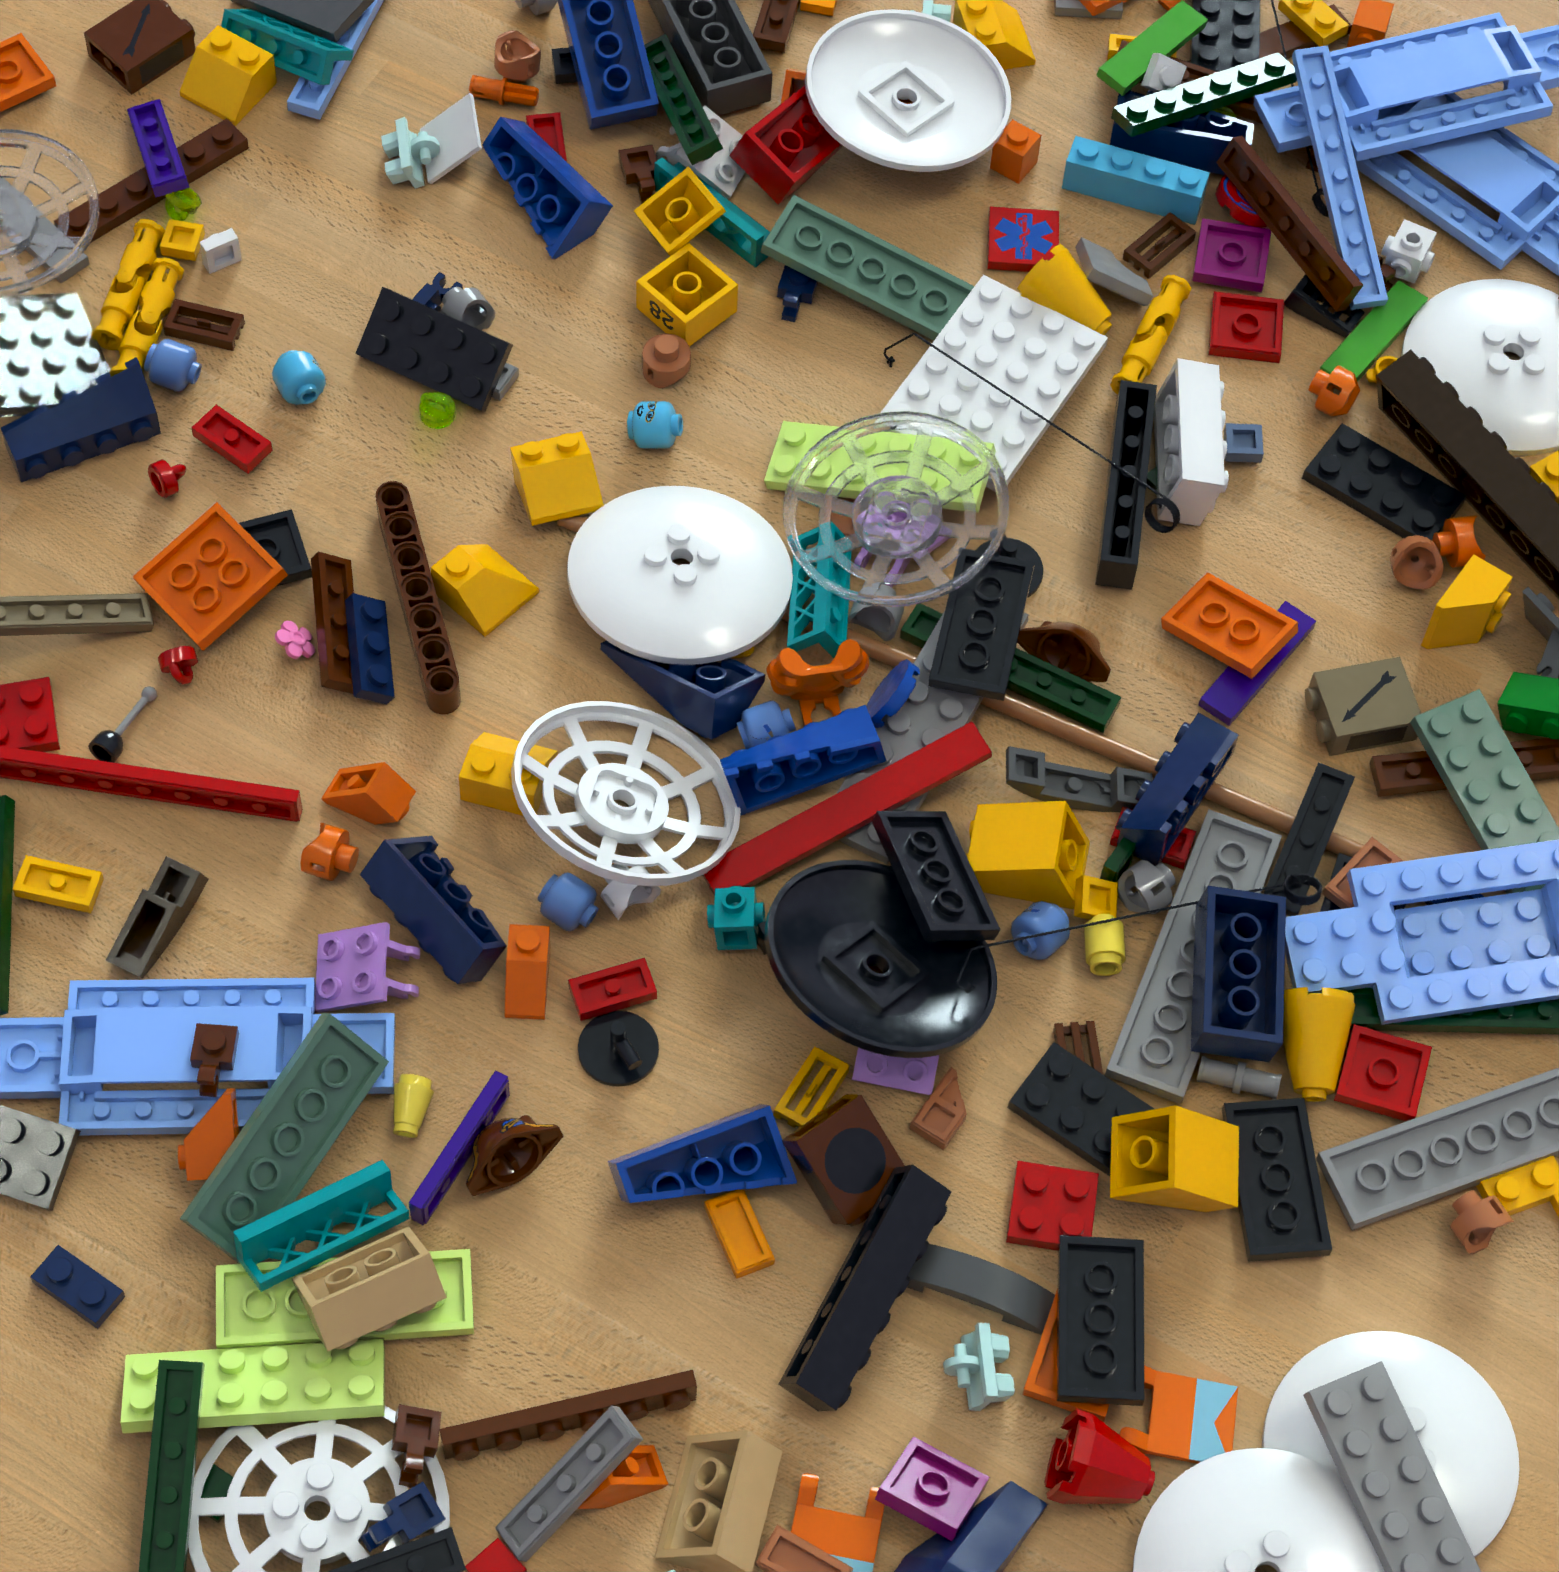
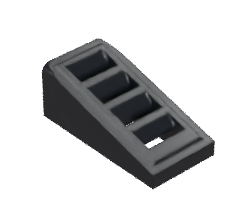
M1306 274L1284 301V305L1293 312L1345 338L1365 313L1361 309L1351 310L1349 305L1346 310L1335 311L1332 314L1328 311V308L1332 306ZM1342 313L1349 316L1345 322L1339 319Z

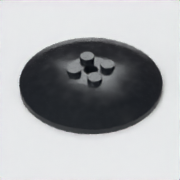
M838 860L817 864L799 872L788 880L779 890L770 906L765 924V946L771 968L778 982L793 1003L806 1016L830 1034L849 1044L873 1053L891 1057L923 1058L936 1056L959 1048L971 1040L985 1024L993 1009L997 994V972L989 947L971 951L959 981L961 987L967 988L970 982L976 988L967 994L966 991L960 990L956 986V981L968 950L972 947L986 945L987 942L985 940L925 941L891 866L861 860ZM875 965L878 968H880L883 973H876L872 971L868 966Z

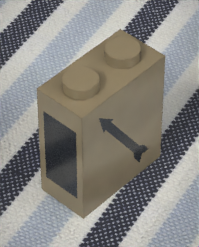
M1400 657L1313 673L1309 687L1305 689V702L1308 710L1314 711L1317 719V736L1321 743L1326 744L1329 756L1417 740L1418 736L1410 722L1414 716L1421 714Z

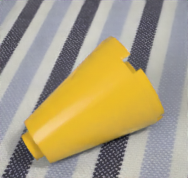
M1062 244L1055 246L1050 250L1055 256L1050 261L1042 258L1017 287L1020 291L1019 293H1021L1020 296L1057 311L1105 335L1112 327V324L1109 322L1112 317L1111 312L1069 250Z
M1308 987L1284 990L1283 1046L1293 1090L1295 1093L1301 1094L1302 1098L1307 1102H1323L1327 1100V1095L1335 1093L1356 1006L1354 995L1350 992L1323 987L1322 993H1308Z

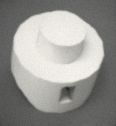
M619 864L611 866L625 871L649 874L645 867L639 865L630 869L628 866ZM604 878L608 885L601 892L600 896L619 921L628 906L652 903L660 895L661 889L659 886L625 884Z

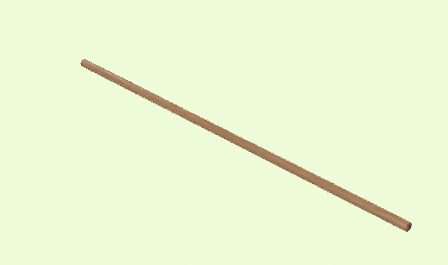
M578 515L558 520V526L577 533L588 518ZM683 558L672 561L677 565L690 564L688 560ZM790 603L781 619L788 623ZM810 621L804 630L812 631L813 622ZM847 627V640L852 639L859 643L870 658L892 667L897 666L906 659L914 663L917 656ZM1005 694L1004 701L984 697L980 703L1135 770L1152 773L1154 778L1158 773L1155 771V767L1159 758ZM1216 782L1213 783L1204 797L1206 800L1289 834L1296 817ZM1332 832L1325 850L1336 855L1341 853L1353 857L1364 845Z

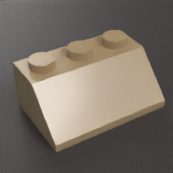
M409 1226L292 1278L315 1331L327 1351L350 1347L357 1342L359 1337L372 1331L387 1330L393 1327L397 1320L412 1313L427 1312L434 1308L438 1301L447 1298L429 1251Z
M749 1430L687 1436L655 1559L701 1572H752L777 1477L782 1450Z

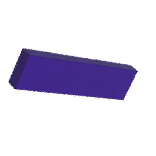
M157 99L128 108L127 112L155 197L189 188L190 186L161 100Z
M1287 601L1277 611L1298 622L1297 634L1252 679L1228 666L1200 698L1198 706L1228 726L1232 724L1315 627L1316 620Z
M495 1070L409 1201L410 1216L415 1222L421 1225L427 1224L470 1158L475 1138L486 1126L494 1121L509 1098L508 1076Z

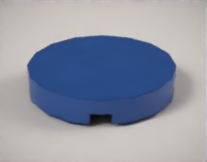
M908 659L901 661L889 672L866 705L875 728H881L885 725V722L881 719L886 714L892 717L900 710L916 686V679L912 676L920 675V669Z

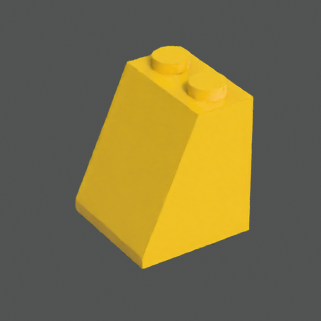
M1066 801L977 804L975 820H972L969 826L971 842L966 856L983 893L1031 902L1044 901L1056 904L1059 907L1074 909L1076 879L1085 874L1090 841Z
M1176 1105L1112 1117L1110 1198L1200 1212L1238 1207L1239 1126Z

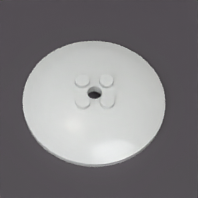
M896 9L876 10L849 17L834 25L818 40L810 54L806 68L805 86L808 101L813 113L825 130L835 140L855 154L874 163L894 169L914 172H935L968 164L983 156L998 142L1010 115L1011 91L1008 79L1002 66L991 51L981 41L959 26L921 12ZM898 99H901V100H907V99H909V100H911L913 103H912V104H905V103H902L901 101H899Z
M1483 279L1448 288L1426 302L1413 317L1407 329L1401 356L1411 349L1419 358L1425 357L1434 367L1435 375L1443 383L1447 381L1456 389L1459 400L1466 408L1471 406L1479 413L1483 420V426L1490 433L1495 431L1503 438L1507 445L1506 450L1512 456H1535L1559 450V295L1537 285L1521 281ZM1504 353H1516L1520 359L1511 360Z
M659 486L640 489L615 498L603 507H600L578 530L569 551L567 564V580L573 602L580 615L597 634L630 654L668 664L695 665L711 663L736 656L754 647L775 629L784 616L789 604L793 581L792 565L787 549L778 533L761 515L726 495L688 486ZM683 558L688 560L690 564L677 565L672 561Z
M1370 1331L1345 1335L1318 1346L1299 1360L1281 1381L1268 1407L1263 1427L1262 1448L1283 1450L1304 1456L1324 1465L1340 1476L1303 1394L1382 1361L1474 1558L1477 1557L1492 1542L1507 1520L1515 1501L1519 1481V1452L1511 1421L1501 1401L1484 1378L1468 1363L1444 1347L1413 1335L1398 1332Z
M1266 1448L1242 1449L1219 1454L1196 1464L1176 1478L1161 1493L1148 1513L1137 1540L1133 1560V1572H1255V1569L1260 1565H1270L1277 1572L1385 1571L1341 1476L1324 1465L1304 1456L1283 1450Z

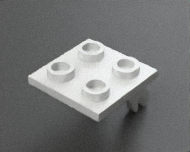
M704 105L703 109L723 149L716 152L711 158L694 165L688 159L681 143L671 147H659L656 157L660 159L662 156L667 157L666 160L672 165L679 162L686 167L689 166L698 177L729 199L745 173L729 156L743 135ZM673 126L669 130L671 135L676 133Z

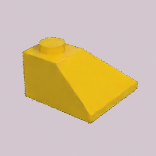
M688 166L637 207L634 212L664 251L671 256L723 215L726 210Z
M488 544L458 545L431 567V575L437 596L484 637L539 593V588Z

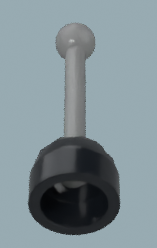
M148 686L142 690L141 699L115 731H101L93 738L88 747L94 757L100 761L115 763L123 751L121 735L147 702L156 699L157 691L155 688Z

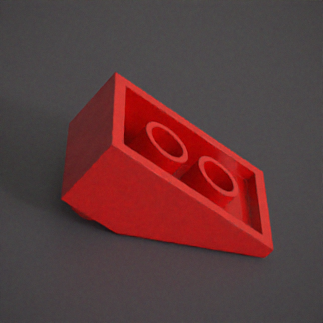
M804 85L746 131L729 156L779 205L799 189L843 145L835 140L818 121L809 104L806 86Z

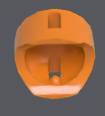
M1338 365L1331 374L1320 369L1314 376L1309 386V391L1318 396L1315 404L1316 409L1329 416H1338L1349 412L1360 392V388L1355 374ZM1334 389L1341 391L1339 395L1333 393Z
M1477 515L1446 519L1443 532L1433 534L1432 541L1436 544L1441 557L1446 556L1452 568L1464 567L1473 554L1485 560L1486 555L1481 551L1474 535L1473 525L1478 517Z
M320 823V835L302 851L301 870L307 874L333 881L338 876L340 870L348 873L354 870L359 856V848L349 845L348 830Z

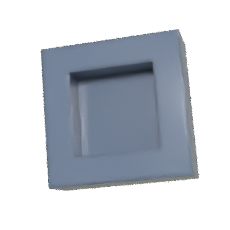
M1226 423L1223 432L1224 440L1227 442L1225 461L1261 463L1264 455L1262 425Z

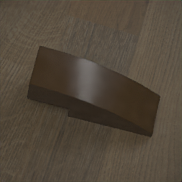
M166 856L149 890L142 889L106 961L143 978L185 922L209 878Z

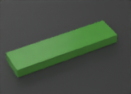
M1181 0L1099 67L1096 76L1123 96L1143 80L1153 53H1161L1170 57L1202 31L1208 19Z
M1398 280L1387 292L1388 301L1386 305L1374 307L1322 364L1320 369L1331 374L1334 368L1340 365L1353 372L1358 382L1411 323L1416 313L1428 301V297Z

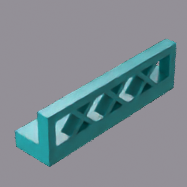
M224 9L221 27L273 54L276 67L320 85H329L334 61H352L354 52L352 49L252 9Z
M663 157L654 163L655 191L660 190L686 167L679 162L673 166ZM700 179L726 210L723 215L711 223L705 230L756 268L769 257L761 253V248L770 231Z
M832 521L794 537L793 581L790 595L787 647L798 652L819 643L835 658L839 645L847 640L852 543ZM818 542L810 554L807 555L806 547ZM814 566L817 567L810 579L804 582V578ZM812 593L815 594V598L805 610L802 609L803 604ZM812 621L813 630L801 635V632Z
M380 1160L233 1231L236 1255L245 1271L260 1292L410 1219L409 1210L392 1189L390 1169L383 1160ZM385 1201L393 1210L382 1217L369 1215L371 1208ZM342 1222L356 1224L355 1229L345 1235L332 1233L333 1227ZM305 1240L319 1242L317 1249L309 1253L294 1251L296 1245ZM268 1258L282 1260L278 1268L264 1275L256 1265Z

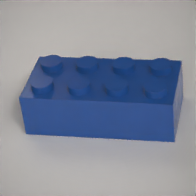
M557 0L589 129L592 130L656 116L659 101L633 0Z

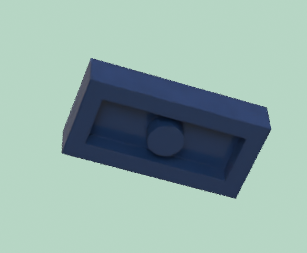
M60 1245L55 1247L30 1276L33 1284L97 1329L125 1298L122 1289Z

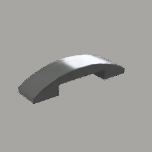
M1008 746L1006 749V784L1023 794L1044 802L1066 801L1069 807L1074 809L1121 812L1122 807L1133 810L1139 802L1135 798L1146 779L1151 782L1153 781L1152 773L1116 767L1111 774L1045 762V753L1011 746Z
M932 1244L928 1245L924 1255L914 1263L908 1274L910 1281L907 1288L923 1293L924 1287L969 1302L1002 1314L1003 1322L1040 1335L1043 1333L1055 1297L1053 1293L1004 1267L963 1252Z

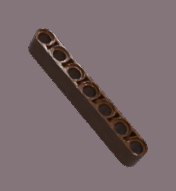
M388 481L379 486L376 491L378 521L427 705L434 713L441 715L454 712L461 702L458 671L409 491L400 482ZM423 626H431L430 628H421ZM439 657L437 660H430L429 658ZM441 688L449 689V690L444 691V692L436 691V690L441 689Z

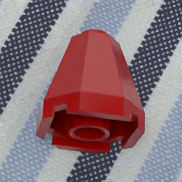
M1076 1409L1064 1419L1061 1428L1068 1430V1433L1064 1440L1056 1438L1051 1449L1044 1480L1045 1487L1050 1488L1046 1492L1047 1499L1061 1504H1131L1138 1502L1143 1495L1148 1496L1155 1481V1472L1151 1470L1150 1459L1091 1413Z

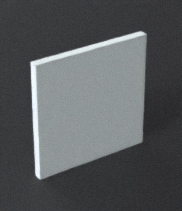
M471 93L420 128V132L425 131L428 135L435 137L440 146L439 154L431 159L430 164L425 165L427 180L430 184L436 182L482 149L474 97Z

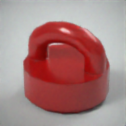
M163 459L150 464L148 475L156 492L163 498L178 493L179 486L177 480L185 475L186 466L177 464L170 467Z
M179 646L162 652L158 657V663L161 672L171 673L177 682L185 685L191 683L193 679L191 667L198 663L195 648Z

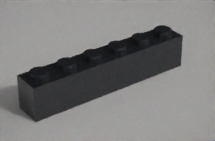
M1121 380L1115 406L1109 460L1142 482L1147 483L1157 385ZM1110 463L1095 585L1132 590L1138 566L1146 487Z
M914 1165L893 1169L778 1385L817 1411H836L845 1404L851 1394L852 1387L850 1384L855 1374L866 1365L871 1356V1349L869 1348L874 1338L884 1330L890 1320L891 1314L889 1310L893 1302L906 1290L909 1284L910 1277L908 1274L912 1266L924 1255L928 1248L929 1242L927 1238L931 1230L944 1218L947 1212L946 1202L952 1191Z

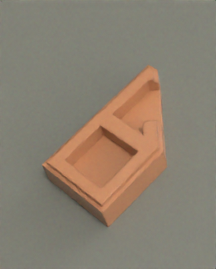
M950 1067L914 1117L909 1128L942 1150L949 1144L966 1120L967 1115L957 1081V1072L952 1067Z

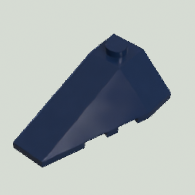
M607 640L601 643L600 650L683 726L697 732L700 736L711 740L737 727V722H740L742 719L743 711L749 708L765 682V674L729 658L722 660L721 663L711 662L695 665L668 664L635 656L621 650Z
M1010 1481L973 1507L953 1541L936 1533L909 1552L894 1572H1003L1048 1504L1013 1481Z

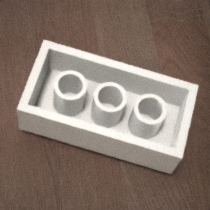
M1177 358L1155 399L1156 490L1173 501L1180 512L1179 523L1200 526L1207 513L1213 511L1219 494L1226 491L1229 480L1228 471L1224 470L1227 442L1223 440L1222 435L1226 420L1225 411L1221 410L1224 382L1220 381L1219 365ZM1161 504L1162 509H1159V505H1157L1158 520L1173 522L1170 510L1163 504Z

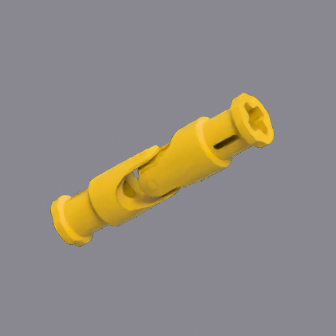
M140 219L135 223L133 228L134 238L131 243L127 244L119 264L120 268L112 281L101 308V321L99 326L92 331V340L104 349H119L124 330L137 310L140 294L150 276L152 264L157 258L155 251L158 244L162 241L165 230L153 220Z
M167 257L154 260L152 264V277L150 281L145 283L139 297V310L130 319L118 349L119 360L117 365L113 366L109 372L111 377L127 369L125 363L137 357L142 369L150 347L153 343L157 344L163 327L162 319L169 312L175 298L174 288L177 281H180L184 276V269L177 261Z
M1167 275L1163 278L1159 295L1152 299L1133 340H1131L1121 360L1122 368L1120 372L1112 378L1110 386L1117 395L1121 380L1142 383L1144 378L1152 372L1162 348L1181 314L1180 306L1190 295L1191 286L1184 278L1177 275Z

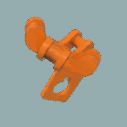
M850 639L845 640L839 645L837 654L831 663L810 666L802 660L795 650L784 648L777 655L776 659L768 664L766 672L771 680L774 692L782 696H790L792 699L799 701L805 726L813 722L811 714L816 710L815 704L823 703L824 708L829 710L833 717L841 713L838 695L843 692L844 687L852 688L860 683L862 676L869 667V656L859 643Z

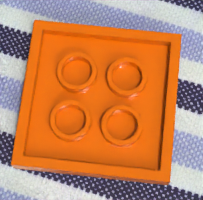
M216 502L137 572L133 579L192 641L204 651L286 578L288 574Z

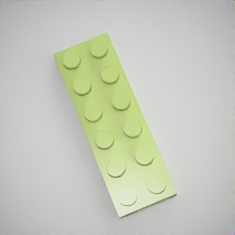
M783 421L764 482L766 488L772 490L978 513L996 450L994 443Z
M470 1249L429 1251L447 1298L438 1301L435 1307L427 1312L412 1313L397 1320L393 1327L384 1331H372L359 1337L358 1340L382 1338L384 1340L474 1334ZM339 1257L329 1258L260 1292L241 1264L216 1265L217 1349L321 1342L292 1278ZM281 1261L260 1262L256 1265L264 1275L278 1268Z
M384 1338L357 1340L350 1347L327 1351L323 1343L319 1342L126 1355L120 1421L122 1433L152 1432L159 1360L203 1362L205 1364L199 1428L385 1416Z

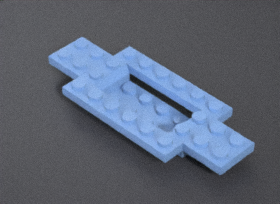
M1498 12L1331 51L1330 56L1355 161L1551 116L1553 104L1545 90L1559 87V24L1519 34L1515 25L1507 26ZM1500 81L1504 83L1503 91L1377 120L1379 110ZM1299 86L1255 95L1254 107L1278 153L1312 145Z
M1449 93L1379 110L1377 120L1464 99L1455 93ZM1505 127L1408 149L1500 213L1498 222L1397 152L1356 162L1357 170L1500 270L1523 251L1559 276V164Z
M1559 839L1353 868L1348 871L1347 878L1354 907L1286 917L1285 955L1292 987H1308V993H1322V987L1344 991L1371 987L1374 991L1381 1025L1559 999ZM1545 884L1542 889L1394 910L1395 905Z
M315 978L70 980L68 1010L64 1011V1017L0 1018V1099L61 1098L59 1124L80 1130L79 1136L188 1134L227 1089H218L217 1097L200 1096V1089L103 1091V1084L197 1082L199 1068L192 1067L190 1061L196 1024L238 1026L239 1038L233 1070H221L219 1082L267 1081L268 1088L236 1089L240 1133L321 1016V1014H315ZM395 1013L331 1014L389 1061L368 1094H394Z

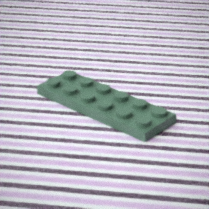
M793 195L761 248V253L932 340L936 339L974 288L973 285L796 195Z
M1480 689L1414 716L1410 723L1481 850L1559 839V827ZM1545 884L1504 891L1506 894L1537 890L1542 889Z
M322 1013L185 1210L180 1220L237 1263L241 1264L236 1255L233 1231L295 1201L389 1061L330 1013Z

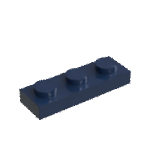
M352 593L345 600L353 695L356 698L387 705L395 698L386 603L382 600Z

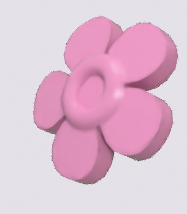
M284 621L281 624V629L275 633L276 642L285 646L289 657L298 659L303 655L306 658H310L315 653V648L310 642L313 638L312 634L306 628L301 627L298 630L294 622Z

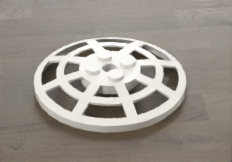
M587 701L569 704L552 710L537 719L524 733L515 751L511 768L512 789L517 805L527 823L541 840L560 856L600 877L640 886H668L687 882L704 875L718 865L729 852L738 832L741 810L740 807H737L720 759L708 745L691 731L653 711L630 704L610 701ZM610 721L638 728L632 745L615 741L587 742L578 722ZM564 726L572 746L559 753L551 761L548 768L528 755L530 749L540 738ZM652 733L665 738L681 748L691 758L696 760L702 769L683 777L669 763L655 754L646 751ZM594 754L621 755L627 757L625 765L618 763L599 765ZM579 758L586 770L579 785L558 774L565 765ZM642 763L658 771L670 781V784L661 787L651 776L640 770ZM523 768L543 781V801L549 815H536L529 803L521 781ZM712 781L723 805L724 827L700 824V806L693 792L694 789ZM554 788L574 797L576 812L560 814L554 799ZM681 796L687 810L688 822L667 817L669 812L668 800ZM614 800L624 801L628 804V807H622ZM586 825L594 833L602 837L600 847L598 848L581 838L571 827ZM549 829H559L576 846L596 856V861L565 844ZM661 830L684 835L676 846L666 852L653 840ZM696 838L720 840L716 851L702 864L684 870L673 861L687 852ZM617 843L638 844L649 857L615 854ZM612 863L632 867L637 865L642 867L658 865L666 873L645 874L630 872L611 867Z
M385 1406V1416L383 1417L394 1424L396 1411ZM336 1420L318 1421V1423L293 1426L272 1435L268 1439L253 1425L230 1426L214 1442L202 1459L194 1477L188 1548L195 1572H211L202 1551L199 1535V1517L225 1515L228 1542L235 1559L239 1563L232 1572H266L262 1567L279 1552L296 1562L302 1563V1572H320V1565L338 1561L345 1556L352 1563L369 1557L370 1555L360 1544L362 1541L360 1537L367 1532L370 1521L379 1522L388 1516L383 1509L385 1504L370 1503L369 1493L364 1482L384 1467L393 1483L396 1497L408 1490L407 1486L399 1485L401 1469L395 1461L404 1452L391 1450L392 1440L382 1446L376 1439L360 1430L336 1424ZM237 1435L252 1452L237 1469L229 1486L227 1497L201 1498L204 1483L213 1463L225 1446ZM316 1435L314 1458H307L291 1465L276 1449L280 1445L294 1439ZM334 1436L355 1442L367 1449L371 1454L353 1468L343 1462L332 1459ZM435 1455L434 1458L424 1456V1461L432 1477L436 1503L446 1520L433 1529L434 1533L450 1528L449 1494L443 1470ZM262 1460L277 1476L272 1482L266 1497H240L248 1476ZM323 1501L330 1507L328 1516L320 1521L309 1519L305 1515V1510L310 1503ZM238 1515H264L269 1537L251 1554L246 1549L240 1535ZM399 1534L388 1541L383 1551L403 1545Z

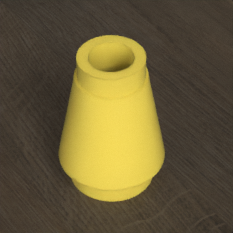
M402 1074L399 1076V1082L394 1084V1134L407 1138H416L418 1136V1131L434 1094V1091L431 1089L432 1081L430 1079L414 1074Z

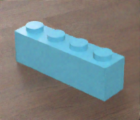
M1075 136L1066 160L1062 189L1164 217L1171 212L1183 222L1195 225L1204 200L1210 172Z

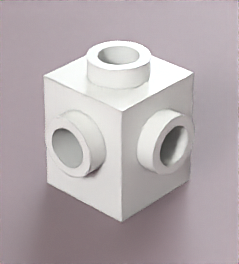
M1404 219L1396 236L1389 235L1381 252V255L1386 256L1384 264L1396 270L1395 277L1415 284L1421 271L1427 273L1434 260L1435 253L1431 252L1437 232Z

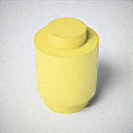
M1098 914L1085 924L1115 917L1110 914ZM1116 920L1084 927L1086 963L1090 966V971L1099 976H1110L1119 973L1122 970V964L1126 960L1123 922Z

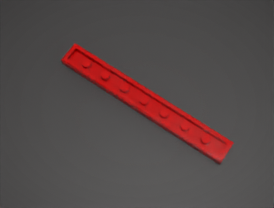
M971 721L729 851L720 863L705 873L703 877L714 896L715 888H729L731 886L752 887L871 823L877 811H893L992 757V751Z
M0 746L1 778L295 822L300 821L303 810L299 790Z

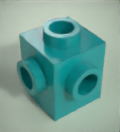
M731 886L729 888H715L714 904L707 906L708 928H714L718 950L757 949L758 924L765 921L764 902L757 903L755 887Z

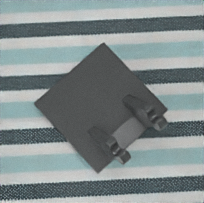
M1527 587L1522 591L1525 618L1548 641L1541 662L1537 666V674L1540 675L1542 673L1541 676L1559 679V618L1553 613L1555 608L1544 594L1539 593L1536 595Z

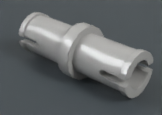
M1202 1056L1197 1082L1202 1081L1232 1088V1093L1235 1094L1245 1091L1276 1100L1282 1074L1246 1067L1247 1063L1240 1061L1238 1065Z

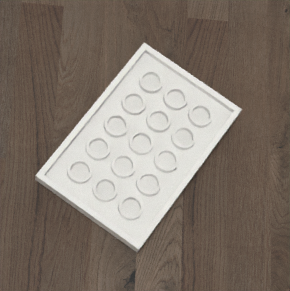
M983 275L932 344L1047 420L1053 422L1105 349L1108 337L1055 310L1020 296L1021 293ZM930 346L875 419L874 429L884 432L994 443L996 453L986 487L1002 494L1050 424Z

